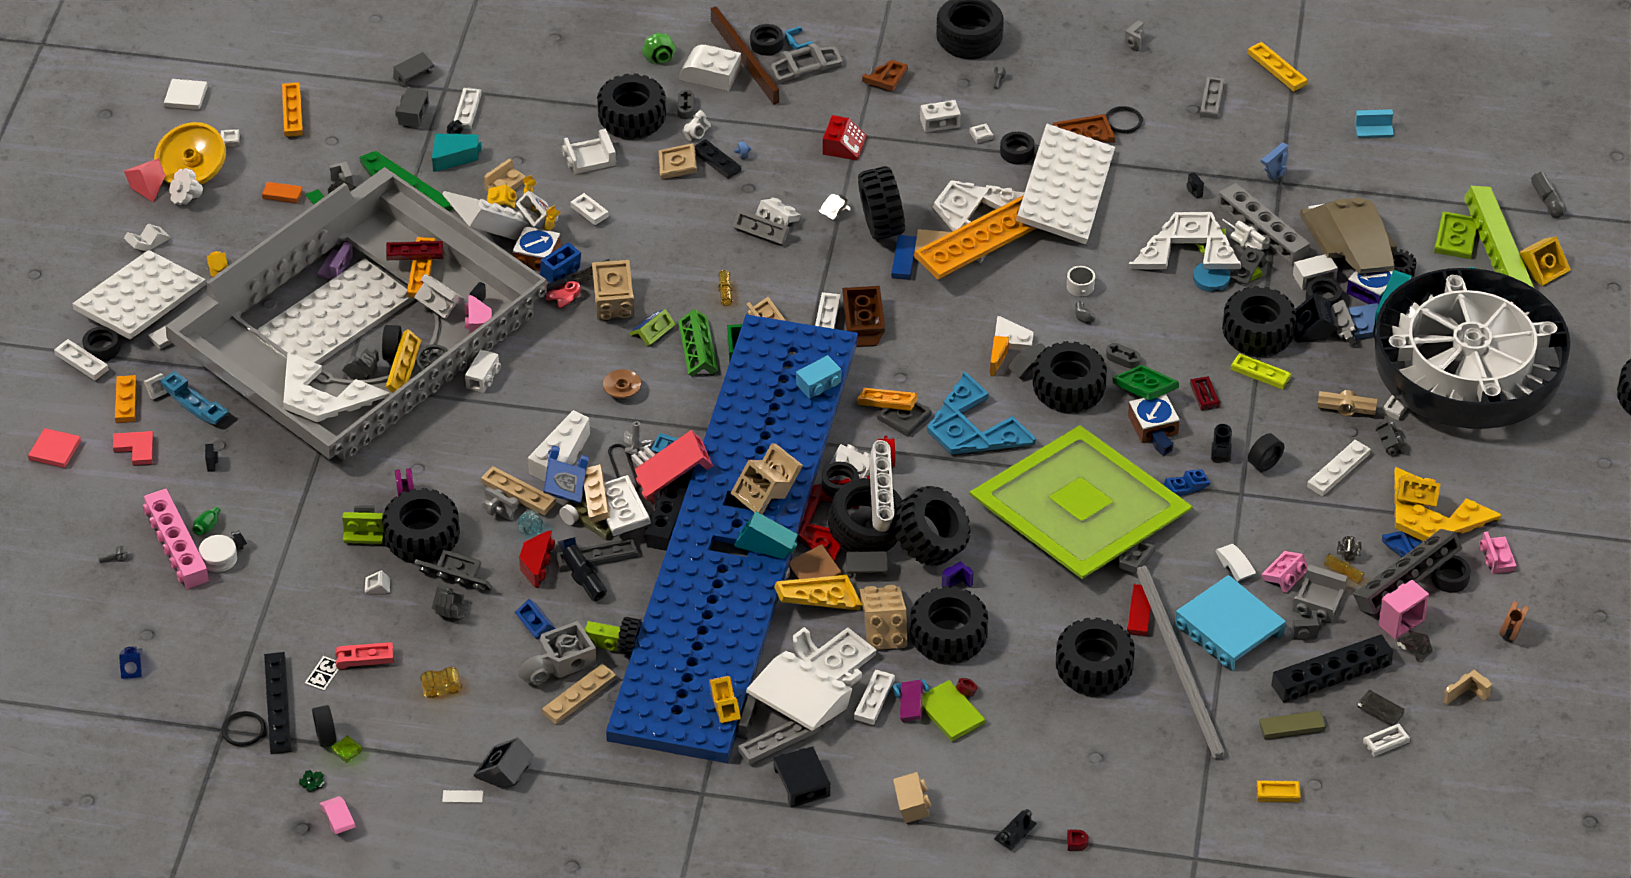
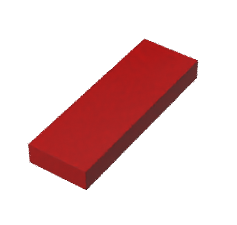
M1134 584L1127 632L1132 635L1147 636L1151 606L1142 585Z

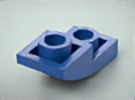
M1203 469L1185 471L1183 477L1166 478L1164 485L1176 495L1183 496L1209 486L1210 481Z

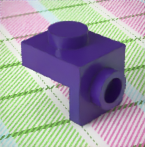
M961 561L946 568L942 572L941 586L951 588L963 581L968 587H971L974 576L972 569L965 566Z

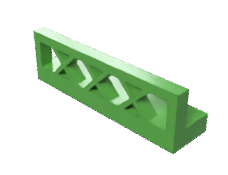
M693 309L678 321L688 374L693 377L702 369H705L713 375L718 371L708 318L698 310ZM691 320L688 328H686L685 324ZM691 333H693L691 340L688 341ZM694 346H696V349H695V351H694V353H693V355H692V354H691L692 349H693ZM698 359V360H699V364H697L695 367H693L694 364H695V362H696V360Z

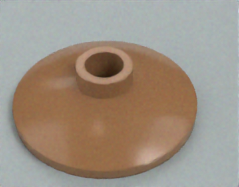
M619 369L612 371L603 380L604 391L614 398H629L638 393L641 388L640 377L631 370Z

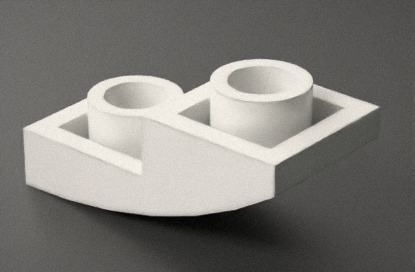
M1234 544L1216 550L1224 568H1230L1237 582L1253 577L1256 574L1248 559Z

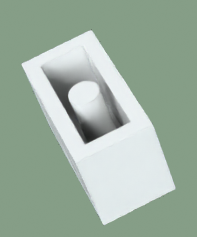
M1324 254L1294 262L1293 276L1303 290L1307 288L1310 281L1316 278H1330L1336 281L1338 268L1332 258H1327Z

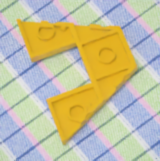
M1398 467L1394 469L1395 529L1425 541L1439 529L1463 534L1472 531L1474 528L1484 527L1485 523L1494 520L1499 522L1502 514L1467 498L1450 518L1425 508L1420 504L1398 501L1399 478L1405 474H1413ZM1416 476V479L1424 480L1423 478Z

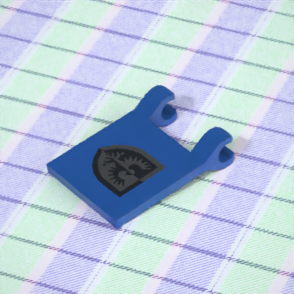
M553 445L547 455L548 464L543 493L580 504L589 457L581 455V458L577 460V466L557 460L560 448Z

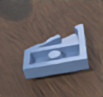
M1378 303L1348 308L1357 328L1356 332L1353 333L1355 340L1372 337Z

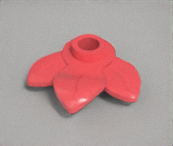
M576 281L566 282L564 286L548 291L545 300H557V305L560 309L570 304L574 298L580 295L581 286Z

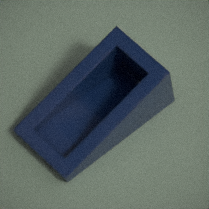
M576 538L558 541V544L564 551L567 547L576 545Z

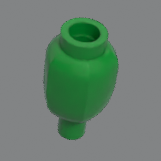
M215 506L212 510L202 512L193 521V532L200 536L211 531L218 521L217 515L221 512L220 508Z

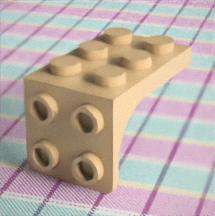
M630 260L593 262L592 270L597 319L608 320L615 317L629 318L630 316H635Z
M886 585L885 588L868 586L860 589V599L865 616L866 642L876 650L905 648L907 646V617L900 587Z

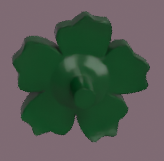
M311 770L305 771L303 778L299 779V785L310 792L315 791L317 788H322L325 785L324 774L321 771H315L314 774Z

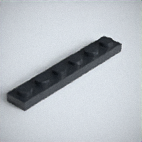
M285 652L264 654L270 753L292 752Z

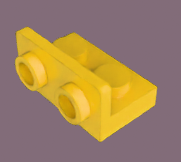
M1405 474L1398 480L1397 500L1436 508L1440 483H1435L1436 480L1431 478L1420 480L1416 479L1414 475Z

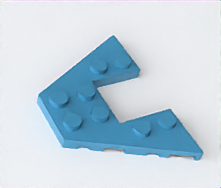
M965 371L958 384L954 385L953 391L945 399L940 411H937L935 418L927 426V432L951 455L1035 445L1037 440L1013 416L984 432H981L962 413L987 400L989 393Z

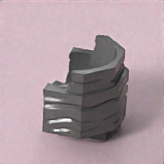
M368 348L365 349L360 357L357 358L356 355L350 357L342 371L351 379L367 380L377 367L379 361L378 352L374 350L372 353Z
M441 585L437 586L432 605L435 613L448 618H463L468 610V606L463 604L464 595L452 592L453 589Z

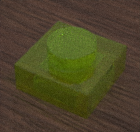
M347 735L332 746V751L347 763L362 752V747Z

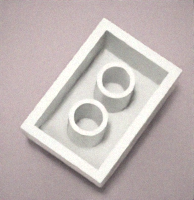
M698 45L692 50L680 71L679 80L730 91L741 70V53L709 45Z

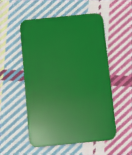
M318 189L305 194L313 205L324 198Z

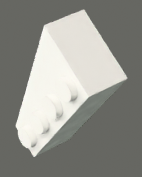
M573 410L528 457L529 474L545 481L548 464L547 455L553 445L560 448L558 461L571 465L574 464L579 451L582 450L590 435L589 417Z

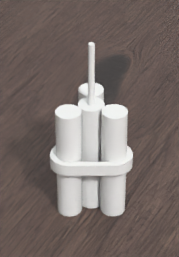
M1222 219V221L1235 229L1230 238L1239 243L1243 249L1247 246L1260 249L1261 251L1269 248L1270 243L1267 242V238L1259 234L1254 227H1249L1241 221H1238L1233 226Z

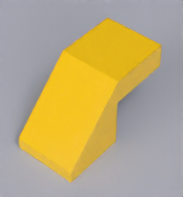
M725 676L709 680L713 702L720 723L741 719L738 701L734 697L731 677Z

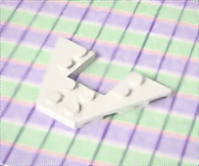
M951 180L934 202L933 208L950 229L955 231L971 222L968 219L981 202L997 209L1023 196L1024 192L1012 191V188L1003 189L990 185L978 187L974 186V183H961ZM987 255L977 259V261L981 263Z
M1175 212L1170 220L1162 226V231L1158 235H1154L1147 243V246L1140 250V255L1133 262H1129L1130 269H1167L1171 243H1206L1203 260L1204 269H1241L1240 261L1235 256L1233 248L1230 247L1229 241L1225 234L1223 235L1212 212Z
M287 353L283 409L319 422L329 417L338 416V412L344 410L351 412L360 409L362 406H370L373 401L389 397L390 392L357 379L338 397L312 388L308 384L321 373L322 366L313 361Z

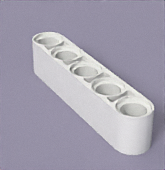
M878 440L873 444L869 456L873 527L876 530L885 532L889 530L894 517L890 445L887 442Z

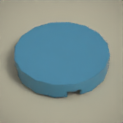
M1200 263L1193 271V279L1196 286L1208 292H1214L1217 289L1219 291L1223 290L1230 283L1229 269H1204L1203 263Z

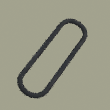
M614 444L609 447L608 454L612 466L614 468L616 477L620 478L611 454V449L614 447H622L625 450L626 447L622 444ZM625 452L637 485L635 488V490L637 491L639 489V484L636 481L637 476L632 465L629 453Z

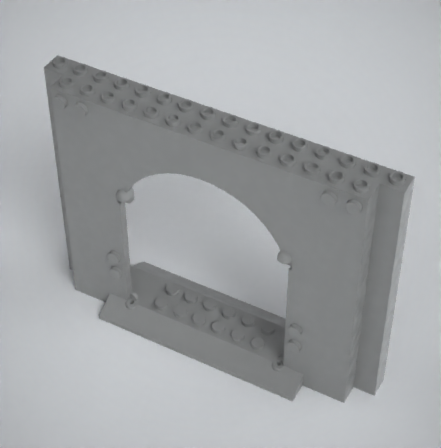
M384 167L351 192L347 184L343 183L207 281L208 295L167 324L166 336L169 341L328 459L336 455L345 461L349 457L354 456L362 447L368 445L376 436L381 435L389 426L395 424L402 416L411 412L419 403L424 402L428 396L437 392L446 382H450L455 375L464 371L474 361L480 350L490 351L499 341H503L512 331L517 330L521 324L530 320L534 314L533 302L542 298L547 291L546 279ZM417 237L436 238V241H443V259H433L430 276L456 292L464 300L461 305H455L447 319L432 310L435 329L429 345H441L449 351L446 353L441 351L440 354L442 356L423 371L419 370L415 360L409 381L394 393L385 388L389 375L375 379L360 380L390 392L389 397L373 401L370 406H362L360 409L351 412L344 410L338 412V416L329 417L319 422L283 409L287 352L240 317L345 240L406 284L409 283L413 260L387 261L386 242H416ZM479 282H482L486 288V298L482 303L492 309V318L469 335V329H465V317H469V315H465V303H469L468 296H470L469 293ZM423 355L420 356V359H427ZM321 370V373L308 386L338 397L354 380L333 378L332 374L328 371Z

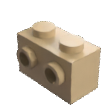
M918 772L893 779L900 812L905 823L929 817L928 808L931 807L928 794L925 795L924 793L928 790L925 780H920Z

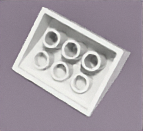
M446 191L442 193L469 227L518 241L524 227L532 226L522 211L517 212L510 207L504 208L497 203L491 204L484 199L477 200Z
M788 651L775 657L746 690V693L812 731L845 711L852 692V688L845 685L844 682L836 680L829 676L828 673L815 668L809 662L803 661Z

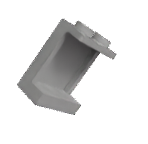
M1309 565L1304 583L1298 596L1294 598L1292 611L1311 617V611H1316L1317 618L1331 623L1346 590L1348 576Z

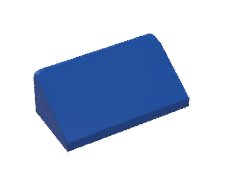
M528 599L515 611V614L535 639L540 638L543 633L556 629L539 606L531 599Z

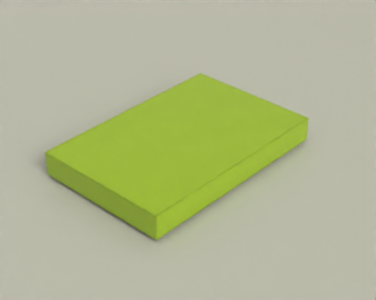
M1442 212L1434 253L1471 259L1477 232L1475 222L1473 221L1474 218L1467 215Z
M950 680L932 688L927 693H923L922 710L951 742L985 724V718L963 694L958 692Z

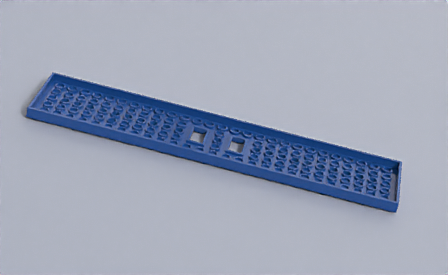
M746 314L703 441L713 467L709 470H706L700 464L694 467L606 729V739L608 742L728 764L740 719L720 723L713 702L709 680L725 676L731 677L734 697L737 698L741 717L749 696L746 690L754 680L779 596L774 586L776 581L785 580L792 554L788 553L782 559L749 551L747 557L710 551L713 540L735 544L740 531L754 514L752 510L724 505L727 496H733L731 491L748 460H763L771 443L780 446L800 462L803 467L786 498H771L763 516L799 534L857 347L858 333ZM796 352L795 355H790L788 353ZM828 355L841 368V383L809 399L796 385V371ZM792 366L791 369H785L784 367ZM787 380L786 383H781L779 381ZM783 394L782 397H776L775 395ZM778 408L779 410L771 411L770 409ZM768 422H773V423H775V424H773V425H771V426L766 425V423H768ZM764 436L770 437L768 440L761 439ZM764 451L765 453L757 454L756 452ZM735 524H740V525H742V526L739 527V528H734V527H733V525H735ZM720 569L727 570L725 573H719L718 571ZM716 584L722 585V587L719 589H716L713 586ZM710 600L718 601L715 604L708 603ZM706 615L712 616L711 619H704L703 617ZM700 631L708 632L705 635L698 634ZM696 646H700L703 648L699 651L693 650V648ZM690 662L697 663V665L694 667L688 666L687 664ZM685 678L692 679V681L688 683L683 682L682 680ZM679 694L687 695V697L683 699L678 698L677 696ZM674 710L682 711L679 715H675L672 712Z

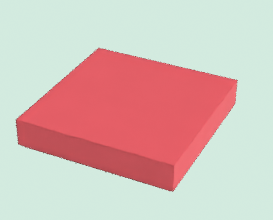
M44 428L28 455L29 460L65 468L80 444L81 438L77 435Z

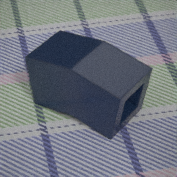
M1164 430L1152 432V444L1162 456L1173 451V442L1167 438Z

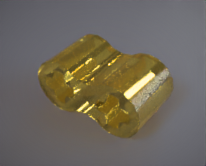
M447 667L440 671H426L420 676L423 693L427 698H435L442 694H456L462 689L459 671L456 667Z

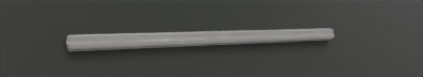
M1146 566L1138 567L1137 575L1211 754L1215 759L1222 758L1224 750L1149 570Z

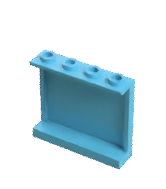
M1229 575L1176 610L1175 625L1180 630L1188 634L1194 642L1199 643L1209 654H1212L1222 665L1228 667L1231 671L1235 668V661L1272 635H1275L1278 639L1283 636L1286 624L1284 619Z

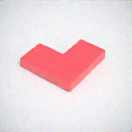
M153 431L114 433L113 451H132L133 465L153 464Z

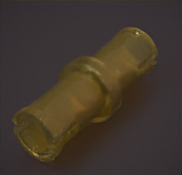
M722 270L718 273L720 283L718 291L721 296V304L729 306L733 303L731 293L733 285L730 281V272Z
M1330 553L1326 557L1327 561H1324L1325 566L1330 567L1339 574L1348 576L1349 579L1357 584L1362 581V577L1365 575L1364 572L1351 566L1348 561L1344 562Z

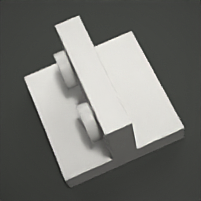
M424 274L421 281L424 283L414 297L445 319H447L455 305H461L464 300L456 292L427 274Z

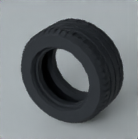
M948 0L937 13L936 37L938 43L948 53L957 57L973 59L987 56L995 51L1002 42L1003 13L991 0ZM970 23L983 26V28L966 30L956 26Z
M856 479L847 482L838 489L831 503L828 514V527L831 535L837 543L850 552H887L898 542L895 536L897 533L893 529L895 521L892 520L889 530L885 532L856 524L850 518L847 510L859 505L872 508L870 479ZM893 489V502L895 513V508L898 504H900L902 498Z

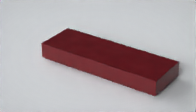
M443 241L386 242L387 261L443 259Z

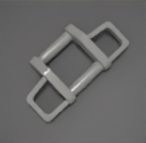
M812 43L808 44V47L794 51L780 52L781 60L771 65V73L776 83L780 84L799 78L803 74L839 67L842 65V58L836 47L819 48L816 44ZM809 53L814 56L816 64L799 69L793 60L795 57ZM832 53L836 61L826 63L822 54ZM786 64L790 73L779 76L776 69Z

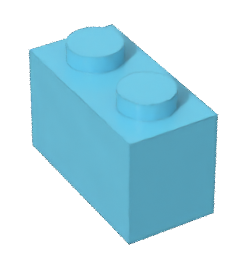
M828 355L796 371V385L809 399L841 383V368Z

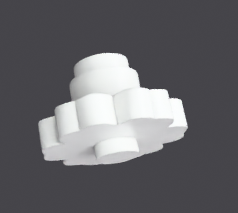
M185 168L184 170L179 169L175 173L174 180L171 181L169 189L170 194H172L171 201L174 204L187 205L192 199L201 196L203 187L195 180L196 173L193 170Z

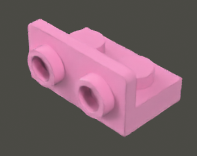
M1483 532V538L1480 540V549L1485 553V562L1487 567H1490L1492 574L1516 571V563L1506 537L1490 538L1488 532Z
M1284 551L1262 573L1263 580L1279 583L1282 592L1287 593L1306 574L1308 566L1304 555Z

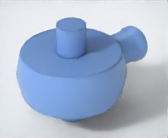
M745 141L738 142L737 149H734L735 154L738 153L740 158L748 157V151H751V147H747Z

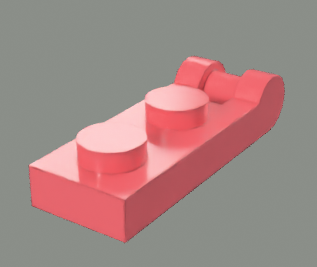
M392 642L339 646L335 650L337 657L336 668L341 670L346 669L348 666L393 663Z

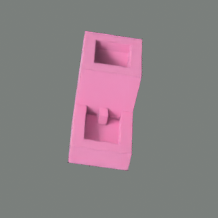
M340 796L320 803L321 810L327 815L332 832L338 834L356 827L344 799Z

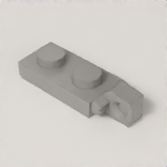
M1341 300L1332 305L1338 324L1336 332L1341 339L1345 337L1349 345L1356 343L1353 333L1356 332L1357 328L1345 301Z

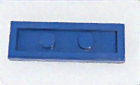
M898 235L891 278L910 279L917 236Z

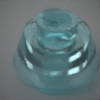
M535 510L524 512L517 523L518 531L521 534L530 536L539 534L543 529V521L538 512Z

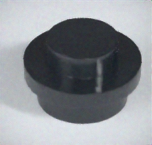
M460 120L451 121L447 125V134H460L464 128Z
M239 530L231 532V539L234 541L236 548L240 547L242 550L243 546L247 544Z

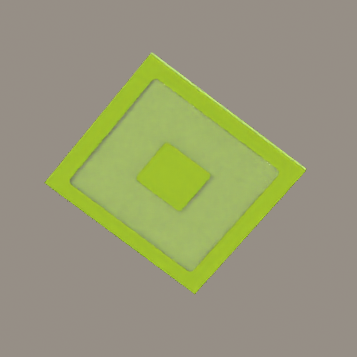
M1081 425L969 492L970 496L1081 579L1193 509L1192 505Z

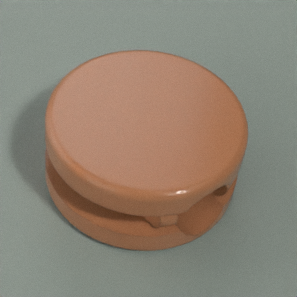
M1513 601L1499 632V635L1504 637L1507 629H1512L1513 631L1509 639L1512 641L1516 640L1529 610V607L1524 605L1522 610L1517 608L1519 604L1517 601Z

